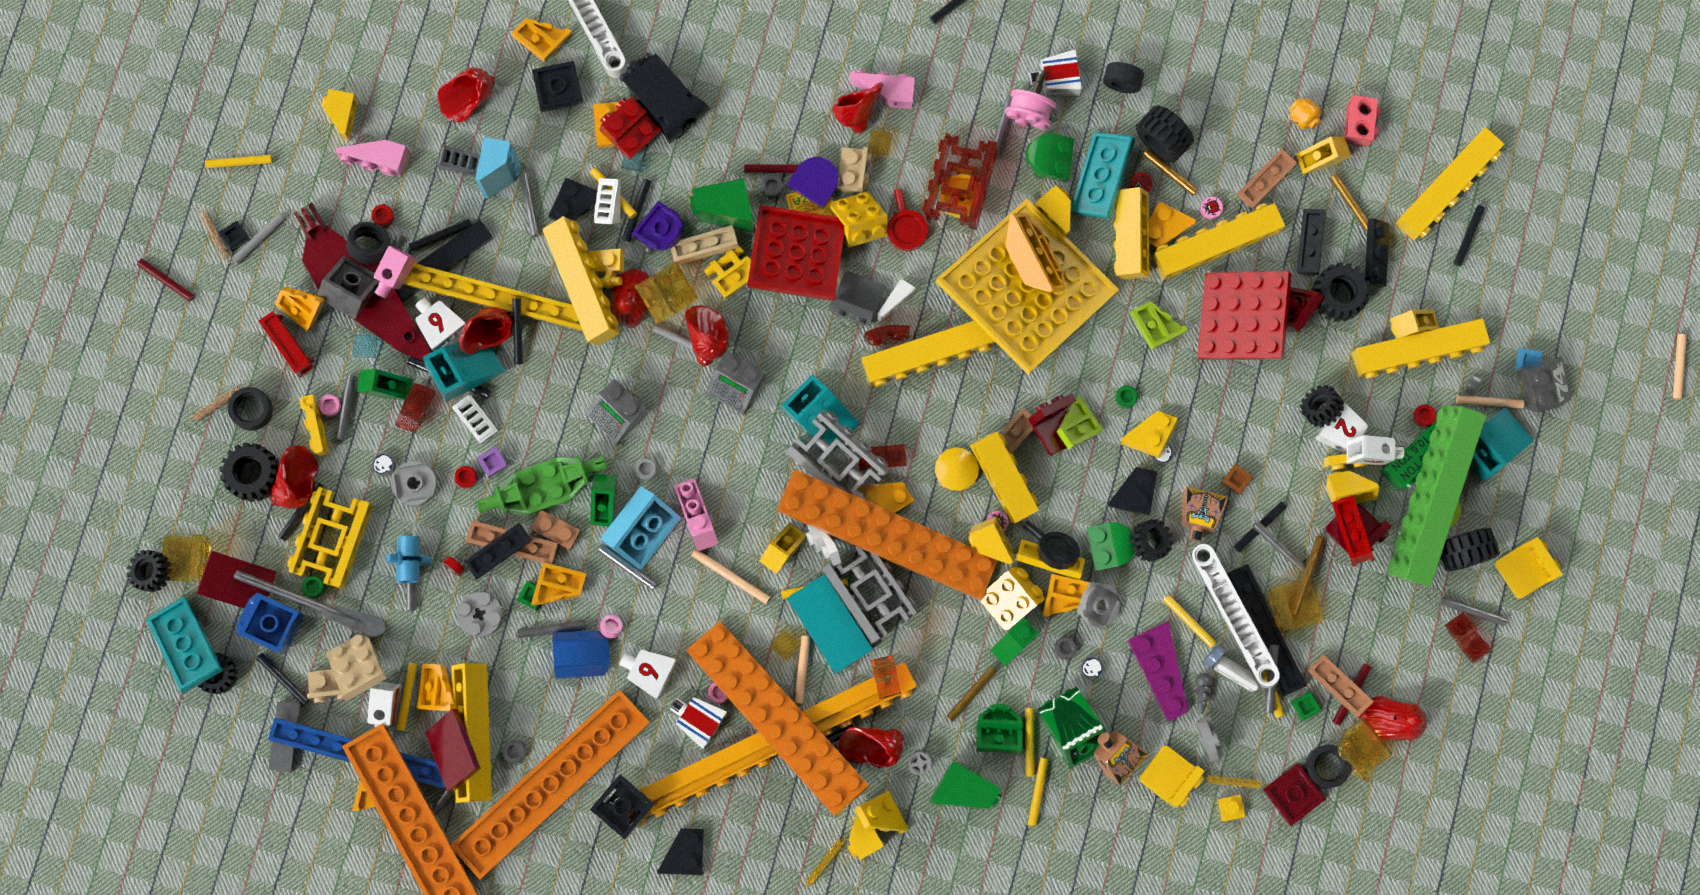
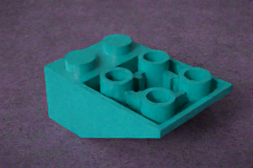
M460 342L441 347L423 356L425 367L445 402L505 373L491 347L481 349L469 355L460 348Z
M813 374L781 405L782 411L811 438L820 430L812 421L823 410L835 414L838 418L837 422L843 427H849L852 431L860 425L835 395ZM828 428L821 437L831 445L839 436L832 429Z
M1506 407L1483 424L1470 467L1482 481L1491 477L1534 442Z

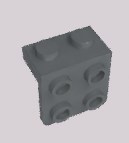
M847 271L843 275L835 295V300H831L830 311L838 317L853 319V322L865 326L866 324L871 326L884 294L885 286Z

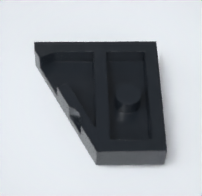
M565 178L548 218L557 221L564 216L572 221H577L579 216L588 212L590 207L596 203L598 191Z
M1135 467L1109 501L1107 507L1149 516L1158 471Z
M681 828L661 863L658 874L702 875L704 829Z

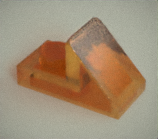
M893 655L871 660V668L879 699L901 694Z

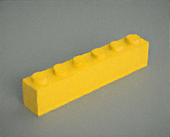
M1484 127L1395 222V225L1413 241L1418 236L1423 238L1431 230L1429 227L1431 222L1434 220L1437 223L1446 214L1443 211L1448 205L1451 208L1460 199L1457 196L1460 191L1466 192L1474 184L1471 181L1474 176L1480 177L1488 169L1486 166L1488 161L1494 162L1502 154L1500 149L1504 143Z
M1264 203L1256 207L1254 212L1248 214L1245 211L1236 215V219L1230 222L1227 219L1217 223L1213 229L1203 228L1196 232V236L1191 238L1184 236L1176 240L1174 245L1169 246L1165 244L1156 249L1157 252H1155L1152 258L1162 280H1167L1282 232L1285 224L1275 203L1271 205Z
M563 216L542 230L587 342L600 346L620 334L617 328L618 322L609 309L610 302L603 294L601 289L603 287L602 282L594 272L595 265L588 257L586 252L588 248L579 235L580 228L574 220L572 221Z
M1482 318L1359 347L1352 352V357L1358 378L1365 376L1366 379H1372L1385 371L1387 374H1393L1408 366V369H1414L1429 361V364L1441 362L1444 357L1450 356V359H1456L1464 356L1463 353L1470 351L1471 354L1481 353L1490 344V340Z
M971 321L862 357L861 363L869 386L881 387L888 384V380L896 378L899 381L909 377L908 374L917 371V374L924 373L930 370L929 367L938 365V367H942L951 363L950 360L959 358V360L969 358L973 352L979 351L984 353L990 351L995 341L975 321Z
M464 663L452 665V693L456 708L459 710L481 767L480 770L455 790L456 803L492 801L487 664Z

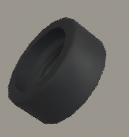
M361 222L350 229L346 249L354 260L362 264H377L381 262L390 245V237L382 226L372 222ZM364 236L372 237L381 244V247L374 250L364 249L355 242V239Z
M245 387L233 393L229 399L227 410L234 424L244 430L254 431L268 424L272 418L273 406L272 401L264 392L254 387ZM254 396L262 402L263 413L255 421H244L238 415V405L245 397Z
M1323 745L1316 747L1309 753L1305 769L1308 776L1317 786L1333 788L1347 781L1351 773V762L1343 749L1335 745ZM1331 753L1340 760L1341 772L1335 779L1326 780L1317 774L1315 762L1320 755Z

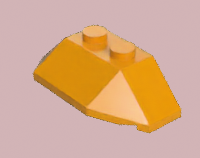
M1027 212L1012 214L1009 220L1005 247L1024 284L1049 293L1066 289L1063 271L1044 234L1030 220Z

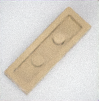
M733 225L682 239L671 248L677 266L739 248Z

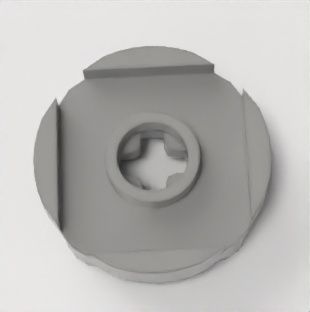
M410 461L398 468L392 477L391 487L394 495L403 504L421 506L434 498L437 489V478L427 465L418 461ZM413 478L420 481V485L415 490L413 487L408 486L409 483H412Z
M1102 582L1088 584L1077 608V612L1082 616L1083 621L1096 628H1103L1105 624H1111L1117 617L1120 608V601H1117L1116 594L1118 595L1117 590L1112 585ZM1099 602H1100V604H1102V607H1101V608H1098V603H1099Z
M486 592L469 594L457 607V620L464 632L476 637H487L496 632L503 617V610L499 601ZM477 609L485 610L486 612L483 615L484 619L482 621L479 618H474Z
M1210 717L1197 720L1198 731L1202 738L1209 763L1222 761L1221 750L1219 747L1216 748L1220 746L1216 733L1210 731L1213 730Z

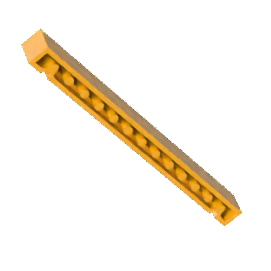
M904 662L802 712L824 736H828L833 733L831 729L838 725L842 729L852 724V719L859 715L863 719L873 714L872 709L878 706L883 709L894 704L892 700L901 696L904 699L913 695V689L917 686ZM758 732L640 789L656 805L638 826L647 823L646 818L653 814L657 818L667 813V808L674 804L678 808L688 803L687 798L695 794L699 798L709 793L708 788L717 785L719 788L730 783L729 778L734 775L740 778L749 774V768L755 765L761 768L771 763L770 758L778 755V753ZM632 809L631 812L626 816L629 818V816L633 813L634 810Z

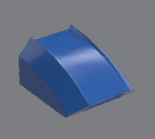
M256 593L248 600L237 622V634L284 655L290 648V644L302 623L303 613Z
M600 631L553 633V659L556 679L605 675L610 666L609 641Z

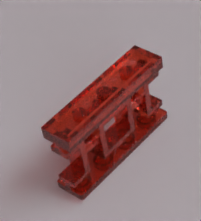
M946 133L944 139H941L938 152L941 153L939 159L934 161L933 172H935L934 179L929 180L928 192L930 194L929 198L924 200L922 211L925 212L926 219L931 220V218H934L938 221L941 211L960 214V225H968L970 229L977 230L998 152L997 142L988 140V143H984V141H980L978 150L958 147L960 143L959 136L951 137L950 133ZM952 145V155L961 156L960 163L948 161L945 170L950 146ZM983 152H985L980 174L977 176L978 167L968 165L969 159L982 160ZM952 171L971 175L967 190L948 186ZM941 185V194L951 196L949 203L937 201L936 208L934 209ZM974 191L969 216H967V207L958 205L959 198L971 200Z

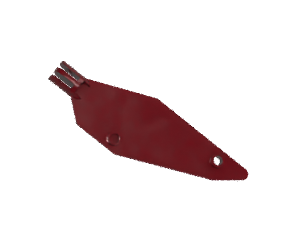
M313 202L309 203L308 207L317 222H315L306 207L300 209L306 222L298 211L294 212L295 217L306 234L302 262L318 289L323 278L342 256L351 259L374 273L376 272L379 263L362 264L348 254L346 249L347 240L325 225ZM391 288L386 298L374 292L364 310L354 319L403 354L424 361L423 356L431 353L394 288ZM412 333L413 338L408 341L407 335Z

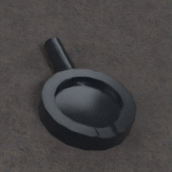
M1029 520L1024 523L1023 528L1039 540L1037 553L1046 565L1063 570L1069 569L1076 564L1080 556V548L1072 537L1061 532L1045 534Z

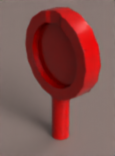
M900 188L894 190L898 212L888 222L887 237L896 249L913 251L925 243L928 235V225L920 213L907 210L903 191Z

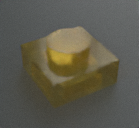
M871 129L868 153L889 156L893 133Z
M782 630L769 648L788 661L801 643Z

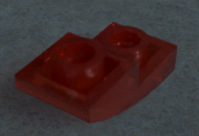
M887 325L877 327L865 332L864 341H867L872 346L886 344L887 336H891L892 340L904 341V338H909L910 326Z
M414 383L399 412L395 423L396 427L416 433L426 418L425 411L435 397V391Z
M905 444L870 447L871 452L876 457L880 456L888 463V468L907 466ZM864 458L859 460L860 470H869L872 467Z
M1463 612L1445 624L1449 634L1472 664L1491 652L1490 646L1477 633L1478 629Z

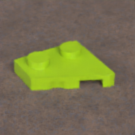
M1151 301L1130 312L1151 350L1188 331L1185 325L1181 326L1172 320L1171 315L1161 311Z
M1080 395L1075 398L1076 402L1070 406L1057 430L1058 435L1069 450L1095 437L1104 430Z

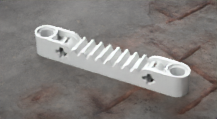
M568 0L606 73L612 78H619L627 70L625 58L594 0ZM614 61H618L621 63L616 68L610 66V64Z
M1207 544L1198 545L1192 554L1197 570L1231 630L1257 682L1264 688L1274 687L1279 681L1278 668L1216 553ZM1203 551L1210 554L1209 560L1206 562L1199 561V553ZM1266 670L1272 671L1275 675L1274 679L1270 682L1264 681L1261 677L1262 673Z

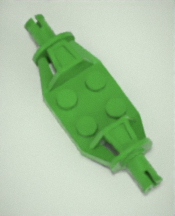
M579 455L575 456L576 458H554L513 473L499 486L498 484L494 485L495 495L477 500L476 505L480 514L499 507L504 514L510 512L532 515L540 512V510L543 511L571 501L585 485L589 484L588 477L590 474L607 469L604 457L602 455L587 462L581 461ZM581 476L583 477L582 479H580L579 481L570 486V482L574 481L575 479ZM520 502V504L506 505V503Z

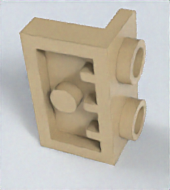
M864 146L863 149L842 147L836 191L859 194L863 192V187L867 188L869 175L865 174V169L870 167L872 154H868V147Z
M332 669L307 672L309 684L307 699L314 700V703L328 702L330 697L344 700Z

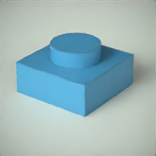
M1519 348L1514 369L1519 370L1521 367L1540 363L1543 352Z

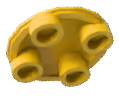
M954 447L947 449L936 461L935 473L937 480L946 489L954 491L968 489L975 483L978 477L979 465L977 459L970 451L964 448Z

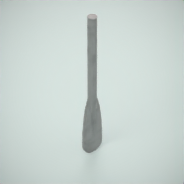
M239 570L234 575V579L317 610L329 619L368 637L378 638L384 633L385 625L383 621L373 616L349 608L321 603Z

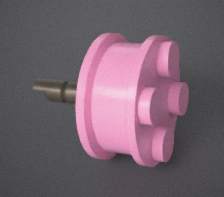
M1046 70L1041 71V74H1037L1032 92L1017 89L1011 91L1012 101L1010 107L1005 109V114L1007 117L1015 119V124L1027 127V124H1030L1036 129L1043 131L1050 127L1051 121L1049 118L1051 111L1056 109L1057 104L1051 99L1040 95L1042 84L1047 74Z

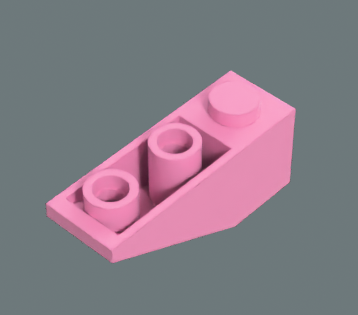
M864 70L850 72L849 83L860 90L870 89L876 83L882 82L883 88L878 98L879 101L893 108L912 109L915 77H910L908 74L892 76L886 72L869 74Z
M387 140L339 147L335 151L343 163L350 165L353 162L361 164L362 168L373 171L375 168L391 177H394V175L402 176L409 155L405 145Z
M695 478L674 485L697 551L719 544Z

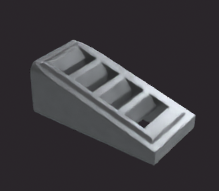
M441 145L437 166L441 170L476 177L480 154ZM447 154H451V155H450L449 162L447 163V162H446ZM456 156H460L458 164L454 165ZM468 158L467 166L464 168V160ZM473 160H477L475 170H471Z

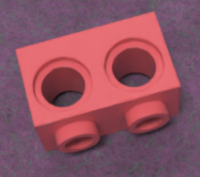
M1351 96L1347 103L1344 137L1347 144L1369 147L1373 140L1377 139L1378 127H1375L1376 119L1378 120L1380 116V107L1377 106L1378 99ZM1359 108H1365L1368 114H1362ZM1357 128L1364 129L1366 135L1359 134Z

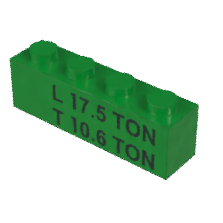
M1437 420L1404 449L1402 459H1395L1380 471L1397 491L1402 488L1407 490L1416 482L1414 478L1422 470L1423 456L1428 451L1430 435L1435 429Z

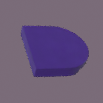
M811 157L804 160L798 166L787 182V187L823 209L837 189L838 172L829 160L822 157Z
M657 201L632 232V236L653 250H668L674 247L682 238L684 232L683 221L674 210Z

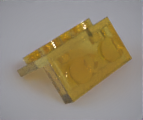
M675 262L635 286L657 324L675 315L697 300L694 289L690 286L682 269Z
M193 534V537L165 536L163 538L162 554L168 557L167 561L171 562V566L168 569H172V573L167 575L171 577L169 581L200 582L207 562V556L210 552L208 537Z
M1310 580L1297 618H1292L1290 609L1300 581L1284 586L1283 584L1274 586L1269 589V602L1271 606H1274L1276 613L1274 615L1275 623L1280 628L1281 633L1321 623L1324 620L1312 580Z
M1364 718L1342 732L1337 746L1340 757L1344 761H1348L1352 765L1355 775L1359 779L1362 778L1365 782L1371 779L1374 767L1392 756L1393 753Z

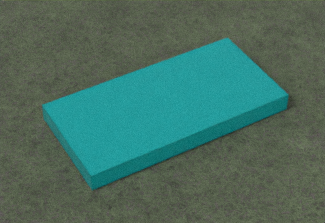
M1100 132L1093 133L1071 204V214L1111 220L1136 140L1133 136Z
M825 574L787 598L835 674L873 650Z
M186 596L146 619L181 693L185 694L223 671L203 627Z

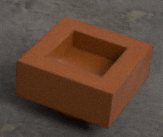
M1234 464L1221 483L1240 495L1253 476Z

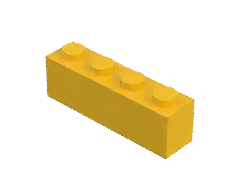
M1141 187L1122 189L1119 192L1115 205L1116 219H1114V229L1116 231V240L1114 241V250L1116 252V261L1114 262V270L1116 275L1124 280L1149 277V192Z
M997 431L992 432L970 444V447L1010 522L1017 523L1039 510L1037 507L1038 500L1026 487L1028 482L1023 473L1018 472L1016 465H1018L1012 453H1008L1005 447L1007 442L1004 436L998 434Z

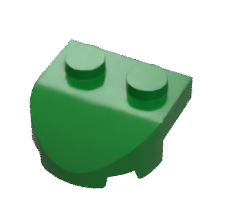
M1048 133L1033 140L1028 145L1025 153L1026 163L1034 171L1033 174L1041 179L1047 177L1063 182L1069 181L1074 139Z
M1115 522L1087 527L1095 571L1124 567L1131 563V560L1137 553V550L1132 551L1131 549L1134 547V544H1130V540L1133 539V537H1130V533L1134 532L1124 524Z
M990 705L987 710L982 714L980 713L978 718L976 752L1022 754L1023 721L1021 716H1018L1012 710V707L1008 705Z

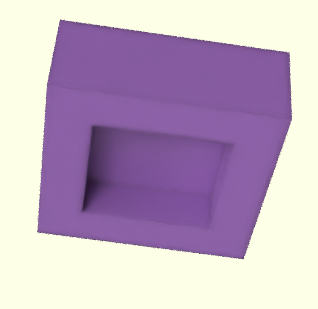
M497 447L477 457L489 478L508 467Z

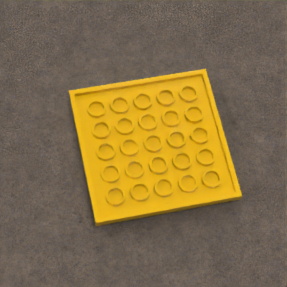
M1025 199L935 281L1028 375L1119 291L1028 199ZM1027 212L1030 220L1044 234L1063 271L1066 289L1049 293L1024 284L1005 247L1009 220L1012 214Z

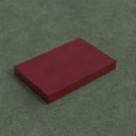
M210 551L196 594L244 609L248 600L256 593L268 597L270 592L234 579L236 571L239 570L272 584L277 571Z
M451 709L425 732L447 792H454L481 769L458 709Z

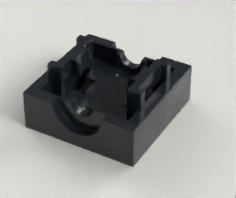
M619 774L590 810L626 840L656 804L622 774ZM614 789H616V791L612 794V796H611V797L606 801V803H605L604 801H605V800L608 798V796L614 791ZM633 809V813L628 818L626 815H628Z

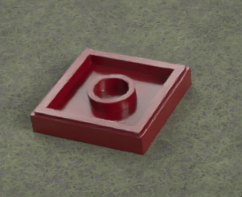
M1299 762L1262 789L1289 827L1326 800Z

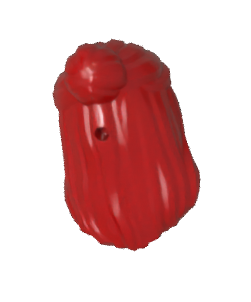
M467 68L464 72L458 74L447 83L442 84L437 94L440 112L450 121L463 122L467 120L485 100L492 96L495 78L481 68Z
M879 82L870 89L860 92L855 91L839 97L837 104H833L832 108L836 120L841 125L851 128L855 133L862 134L867 128V120L870 118L875 103L882 92L883 83Z
M637 268L616 275V277L622 278V285L611 289L609 309L617 319L618 326H626L628 328L638 326L648 310L649 299L654 290L653 282L646 272H642Z
M704 305L691 306L685 313V319L692 349L696 354V360L705 367L711 364L713 360L724 355L729 347V332L726 329L725 320L720 313Z
M497 307L481 309L477 315L465 324L463 332L459 337L460 348L470 355L481 349L497 347L499 344H502L512 334L511 316L503 309Z
M293 445L283 453L274 485L271 488L270 498L273 505L286 509H296L304 506L309 500L313 491L314 480L318 473V462L306 447Z
M1384 696L1371 698L1374 701L1373 704L1359 717L1367 735L1378 741L1390 739L1414 741L1420 738L1427 728L1426 714L1419 705L1398 702Z
M850 727L842 733L838 740V746L841 753L851 762L869 764L880 769L897 764L903 753L902 741L904 735L897 729L882 730L878 728Z

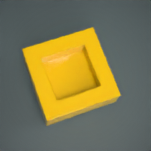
M1241 795L1217 799L1222 822L1245 817Z

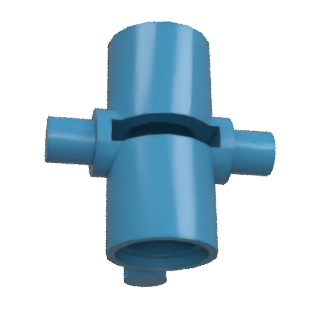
M399 536L396 553L387 554L386 557L388 563L396 565V584L419 582L420 567L431 564V557L420 553L419 536Z

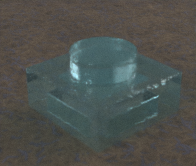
M354 334L352 356L376 359L378 337L376 335Z

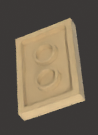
M360 633L326 652L339 690L346 702L387 679L370 637Z

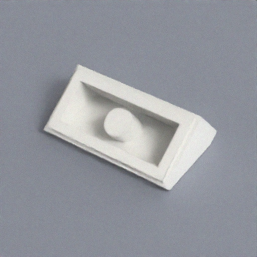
M1223 655L1213 668L1250 692L1256 691L1259 686L1252 672Z

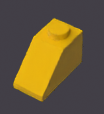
M328 89L327 96L325 95L323 98L322 107L344 140L349 141L358 99L354 93Z
M1331 136L1297 153L1296 156L1302 173L1307 174L1334 166L1350 158L1351 154L1345 137Z
M1055 185L1036 202L1035 207L1067 237L1070 231L1071 200L1066 190L1063 188L1059 189Z
M1434 309L1411 310L1390 318L1391 331L1396 339L1440 329Z
M1351 471L1334 472L1327 476L1326 489L1331 502L1354 496L1356 504L1377 500L1378 483Z
M996 516L971 527L968 538L973 548L976 547L979 554L1007 564L1013 563L1015 554Z
M789 522L769 544L759 561L768 569L778 574L805 540L806 534Z
M856 813L849 837L851 844L847 847L853 858L858 856L859 860L884 847L875 829L869 830L864 828Z

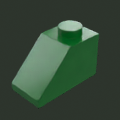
M378 369L361 370L357 392L375 397L409 401L412 379Z
M595 473L591 487L590 525L609 527L613 523L617 496V475Z
M1023 617L990 651L1006 666L1039 632Z

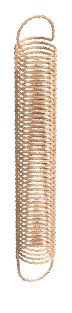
M203 212L204 216L202 215L200 218L205 227L208 225L210 230L208 233L213 242L216 240L217 245L215 246L219 254L223 257L221 250L223 252L225 248V254L229 257L230 254L225 245L224 247L223 245L221 246L223 241L217 233L211 218H209L210 216H207L209 215L208 212L206 215Z
M231 391L220 396L217 403L213 404L211 402L200 409V414L194 418L200 421L201 418L213 412L215 408L218 409L219 406L221 407L222 404L228 402V399L231 398L230 396L233 395L228 394Z

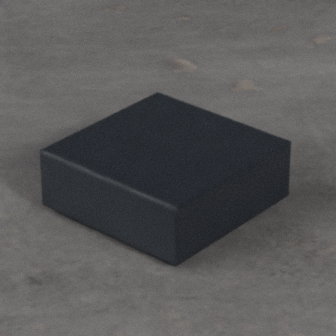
M238 221L218 232L232 252L250 240Z

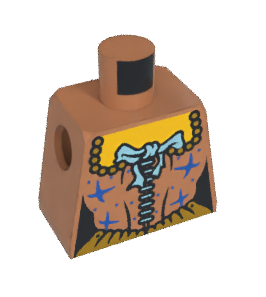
M1186 487L1183 490L1181 525L1191 528L1189 540L1202 542L1204 531L1213 532L1216 529L1226 505L1227 496Z
M1116 730L1110 734L1106 732L1100 734L1097 739L1100 745L1094 751V756L1104 774L1119 786L1122 785L1148 755L1146 751Z

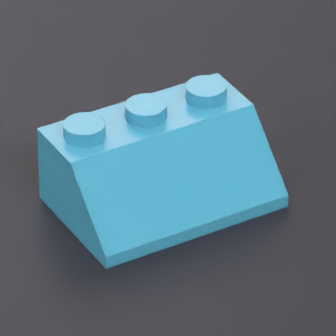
M484 137L475 180L484 198L489 199L515 182L516 175L519 176L521 171V163H519L518 156H516V151L513 149L511 142Z
M640 486L600 540L641 571L680 521L681 517L655 494Z

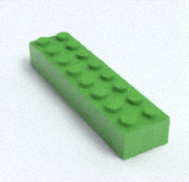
M1442 405V408L1438 411L1437 423L1429 439L1430 445L1428 451L1423 456L1422 470L1416 478L1417 485L1414 494L1409 499L1410 507L1407 515L1403 518V528L1395 543L1396 550L1388 564V575L1431 587L1486 418L1485 414L1462 406Z

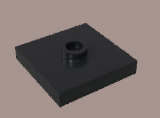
M574 61L532 69L541 112L583 104Z

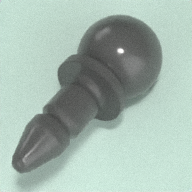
M1206 673L1199 674L1195 679L1197 687L1195 692L1198 694L1197 706L1200 714H1203L1205 711L1207 696L1211 694L1213 686L1212 677Z

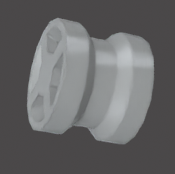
M917 752L910 757L908 767L913 774L924 775L931 768V759L926 753Z

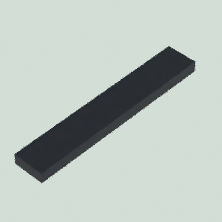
M479 220L417 264L446 272L494 238L482 221ZM403 284L400 289L395 290L403 302L421 289Z
M1248 564L1227 573L1268 652L1270 645L1279 646L1278 682L1285 696L1306 687L1307 685Z

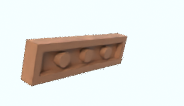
M472 520L465 542L485 547L507 530ZM530 536L532 542L513 554L521 558L553 565L559 544Z

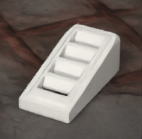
M599 178L594 223H620L621 179ZM606 185L613 186V190H606ZM606 194L612 195L611 199L606 198Z
M903 279L900 280L878 312L877 320L881 322L913 296L916 288Z
M470 394L452 407L480 445L498 432ZM470 404L473 405V406L470 407L468 410H466L464 413L461 412V411H462L464 408H466L468 405H470ZM476 410L478 411V414H476V415H475L474 417H472L470 420H467V419H466L468 416H470V415H471L472 413H474ZM481 418L484 419V421L477 425L475 428L472 427V425L476 423L478 420H480ZM486 425L490 427L481 435H478L477 432L484 428Z

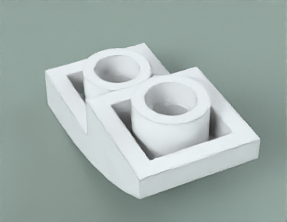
M807 525L809 532L806 533L810 546L814 544L817 552L823 551L825 559L830 558L833 566L840 564L841 560L838 550L828 534Z

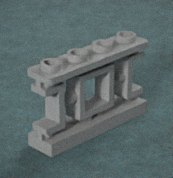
M823 410L812 421L820 429L819 432L809 443L800 436L788 448L786 453L814 478L864 499L866 495L859 487L870 475L879 482L890 470L887 467L888 463L882 457H876L871 452V448L867 443L858 441L854 437L855 433L849 427H843L837 422L838 418L835 414ZM828 428L832 429L839 436L831 445L821 437ZM815 443L824 451L818 460H815L807 452ZM837 445L853 459L842 473L825 459ZM861 458H864L872 466L864 475L854 467ZM848 473L858 481L851 490L840 482Z
M856 546L855 549L860 558L845 568H842L840 564L835 566L828 564L822 568V573L832 583L843 604L870 644L873 645L887 635L882 624L897 614H900L903 620L907 622L917 615L915 610L918 607L911 597L907 599L903 593L905 588L900 580H894L890 574L893 570L886 560L882 562L879 556L871 552L868 553L883 575L880 576L876 569L865 575L859 565L866 561L868 557L864 549ZM837 569L841 576L851 570L855 574L858 581L849 586L853 592L852 596L834 570ZM875 577L886 594L868 606L857 590V587ZM889 587H892L907 609V613H905L901 606L890 612L884 603L893 596ZM862 606L866 613L876 607L878 608L883 618L874 625L879 632H875L859 607Z

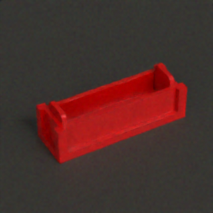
M272 311L258 322L294 373L301 378L314 369V366L311 364L314 362V359L312 357L307 358L281 321L284 318L281 313L276 315Z
M1354 496L1332 502L1352 566H1357V563L1370 560V562L1374 561L1375 559Z

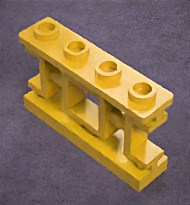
M318 487L317 491H314L311 496L310 504L312 506L310 512H307L304 516L303 525L305 526L302 534L299 533L296 538L295 546L297 548L295 554H292L288 560V572L305 577L308 567L326 572L323 583L344 590L373 505L353 498L350 508L332 503L335 494L333 491ZM322 505L334 509L330 521L318 517ZM343 512L355 516L351 529L339 524ZM323 525L342 530L335 551L317 545ZM307 547L319 551L315 563L303 560ZM328 554L340 558L336 571L324 567Z

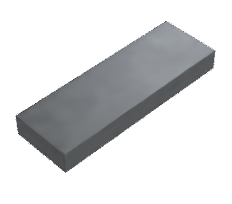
M277 701L275 718L299 724L302 704ZM272 741L268 770L293 772L296 747Z

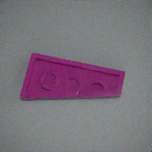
M1167 621L1127 640L1166 721L1169 722L1187 713L1188 707L1169 622Z

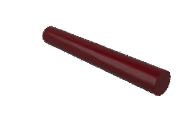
M744 164V173H794L799 165Z
M141 258L137 262L138 267L187 301L191 302L194 299L195 295L144 259Z
M1363 663L1354 680V683L1359 688H1361L1371 670V667ZM1342 704L1332 721L1337 726L1342 724L1349 711Z

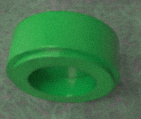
M1127 385L1120 387L1115 394V401L1121 408H1131L1138 399L1137 391Z
M308 576L302 583V591L310 598H319L324 594L326 584L318 576Z

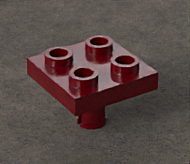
M1290 287L1287 330L1300 332L1306 325L1307 320L1324 298L1319 292Z

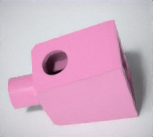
M388 246L374 274V278L380 281L374 292L386 298L391 288L400 289L416 263L417 258L399 248Z

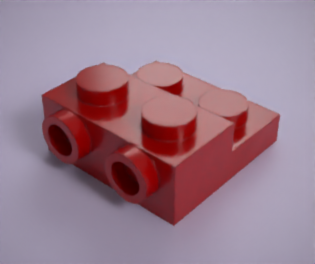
M632 96L628 100L625 98L620 100L615 106L617 110L613 114L610 112L606 113L600 120L602 124L599 129L629 160L635 157L661 132V129L646 115L647 111Z

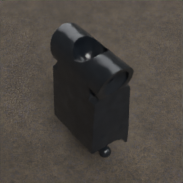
M646 53L642 59L638 58L636 61H631L627 71L620 75V80L629 89L630 96L647 111L646 114L660 127L669 144L683 133L686 125L696 122L710 110V107L704 101L691 94L689 89L656 53L654 55Z

